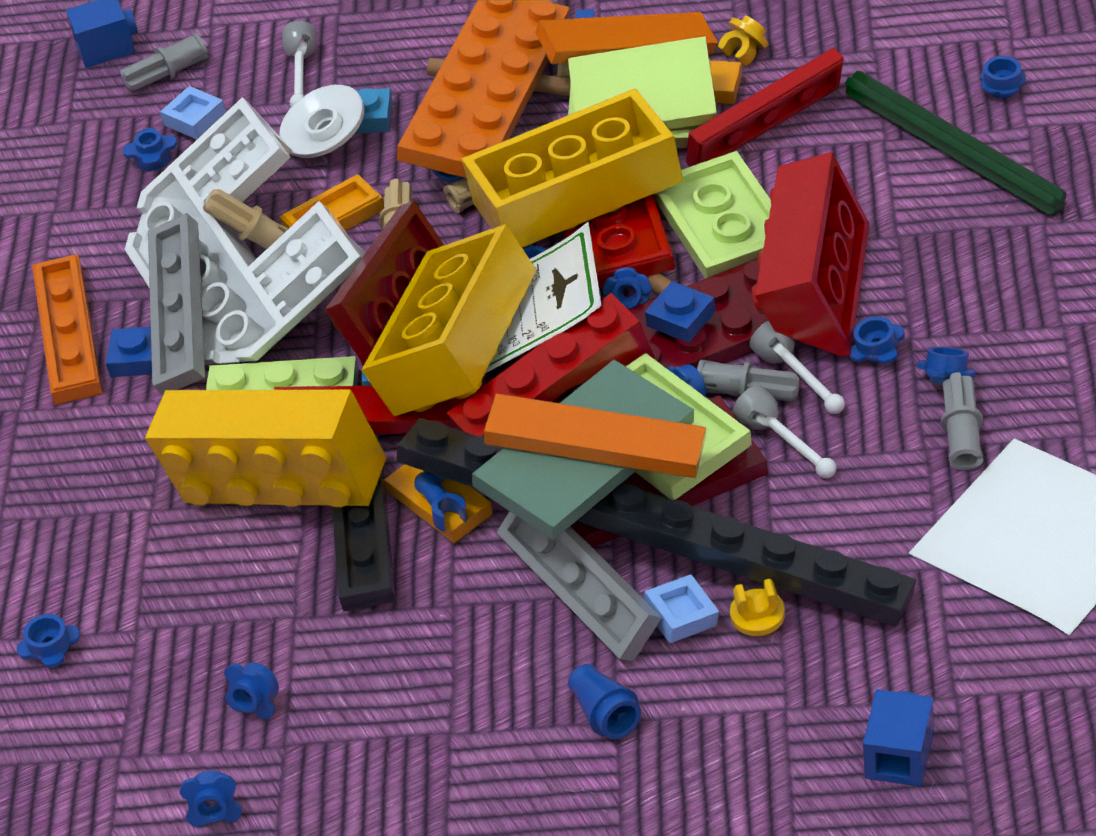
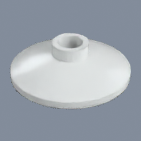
M329 85L318 88L303 96L289 109L280 126V137L293 150L290 154L296 157L313 158L328 154L342 146L357 131L364 117V102L356 90L346 85Z

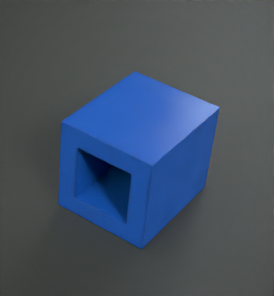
M95 0L66 9L73 37L85 68L136 53L131 35L137 34L138 30L130 8L122 10L118 0Z
M876 689L863 741L865 779L922 787L934 735L933 697L917 695L908 691L893 692Z

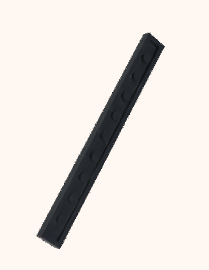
M419 418L398 443L396 462L473 487L472 473L505 447L484 444V437H478L447 427L445 424L437 421ZM621 483L577 520V522L764 583L766 579H771L776 588L897 627L910 603L916 584L915 578L896 573L890 568L878 567L844 556L840 552L819 548L795 540L788 535L773 533L743 523L736 518L724 517L693 507L683 501L672 500L641 490L639 487Z

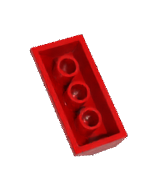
M833 152L778 166L775 186L770 190L769 219L765 220L764 223L766 236L763 251L758 256L760 269L757 284L752 288V296L757 311L760 314L766 315L776 333L842 357L850 355L852 350L869 222Z

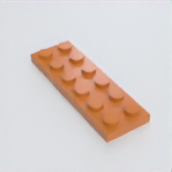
M477 0L397 145V161L466 178L461 158L510 138L549 61L535 33L539 20L569 19L570 7L555 4L549 0Z

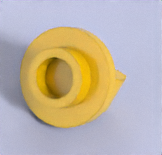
M746 15L742 20L732 17L728 25L733 31L726 33L721 38L718 47L729 57L736 47L742 45L735 57L742 65L747 66L756 56V47L765 50L769 45L768 41L763 37L767 31L761 24Z
M771 579L764 580V589L744 591L742 584L734 587L733 595L735 599L730 606V619L733 626L739 632L749 636H764L776 631L782 625L785 619V607L782 599L777 595L774 582Z

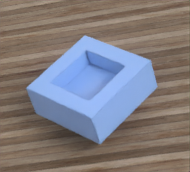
M191 86L186 88L160 111L164 126L194 139H198L226 113L222 99Z
M692 575L644 591L643 599L662 617L657 627L669 643L717 626L719 610Z

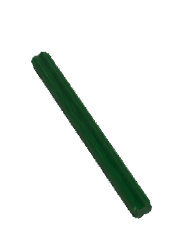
M856 71L852 77L848 76L845 84L847 87L845 92L848 96L1049 216H1055L1066 206L1067 202L1065 199L1067 193L1062 188L866 73Z

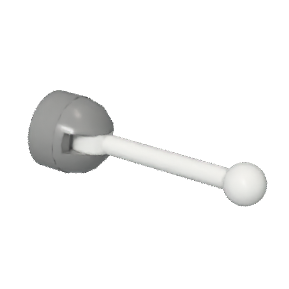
M305 21L290 22L282 30V47L286 55L295 57L294 95L290 98L291 107L304 96V59L309 58L317 46L316 28Z
M769 320L758 327L751 337L750 348L765 362L779 364L785 361L825 401L824 406L829 413H840L845 407L843 397L839 394H832L792 354L794 352L795 340L776 333Z
M754 385L741 394L734 405L733 414L745 427L755 431L772 428L816 466V473L821 478H831L836 473L837 467L832 459L819 456L776 419L779 414L778 403L761 385Z

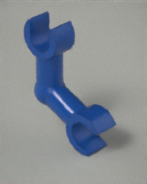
M426 471L420 472L414 480V486L431 505L435 527L441 531H446L443 514L447 512L457 513L466 522L467 513L464 498L458 494L446 492L441 485L446 478Z

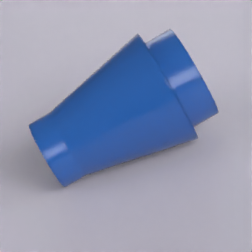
M591 664L581 665L571 673L568 679V687L575 694L592 730L596 734L610 739H619L635 729L641 717L639 700L635 692L602 674Z

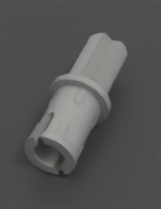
M194 33L182 39V41L165 48L161 46L156 47L154 55L122 69L120 72L121 78L129 91H136L166 76L169 80L175 78V73L208 59V51L201 37Z
M700 360L697 367L704 380L706 393H720L740 397L748 388L754 385H761L773 395L775 400L792 402L798 396L800 382L799 377L794 372L753 368V363L745 361L744 365H731Z
M955 372L950 375V379L943 382L945 412L941 417V426L948 433L951 467L965 471L975 469L983 462L979 429L983 425V415L976 407L974 380L971 376H961L960 372Z

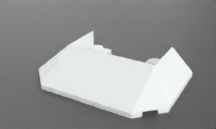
M243 97L141 191L136 208L142 213L137 232L129 233L124 249L149 287L148 230L186 213L198 222L204 365L259 360L349 277L366 253L364 249L349 237L332 212L320 201L257 259L245 241L238 238V231L203 210L205 200L213 189H221L243 203L246 198L291 158L289 154L293 150Z

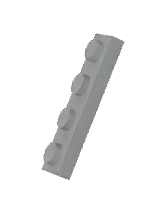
M188 213L148 230L152 384L162 394H164L165 390H178L205 378L198 222Z
M509 511L496 533L619 659L634 662L662 617L571 526L552 540Z

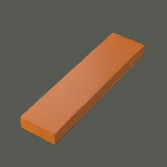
M701 12L539 20L535 31L551 64L568 63V58L704 36H706L708 55L714 54L718 44Z
M75 254L33 264L32 269L49 385L54 404L58 405L103 394L83 269L79 255Z
M497 393L484 429V444L690 478H696L706 438V427Z

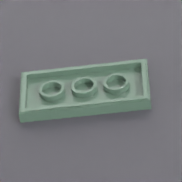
M616 360L611 361L559 403L685 424H692L694 422L693 408ZM503 448L472 473V484L474 488L554 540L637 469Z

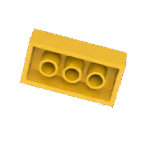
M636 88L461 158L473 204L491 229L507 224L522 248L531 246L539 240L561 231L572 229L578 224L607 212L616 211L624 205L651 194L660 193L668 187L683 182L674 135Z
M507 224L426 252L362 368V372L393 416L413 410L423 412L433 407L436 403L454 397L464 399L474 394L481 387L482 378L490 362L497 355V348L505 332L512 325V318L521 300L525 297L526 290L536 272V268Z
M165 390L145 436L147 443L184 503L194 505L369 506L387 458L351 390Z

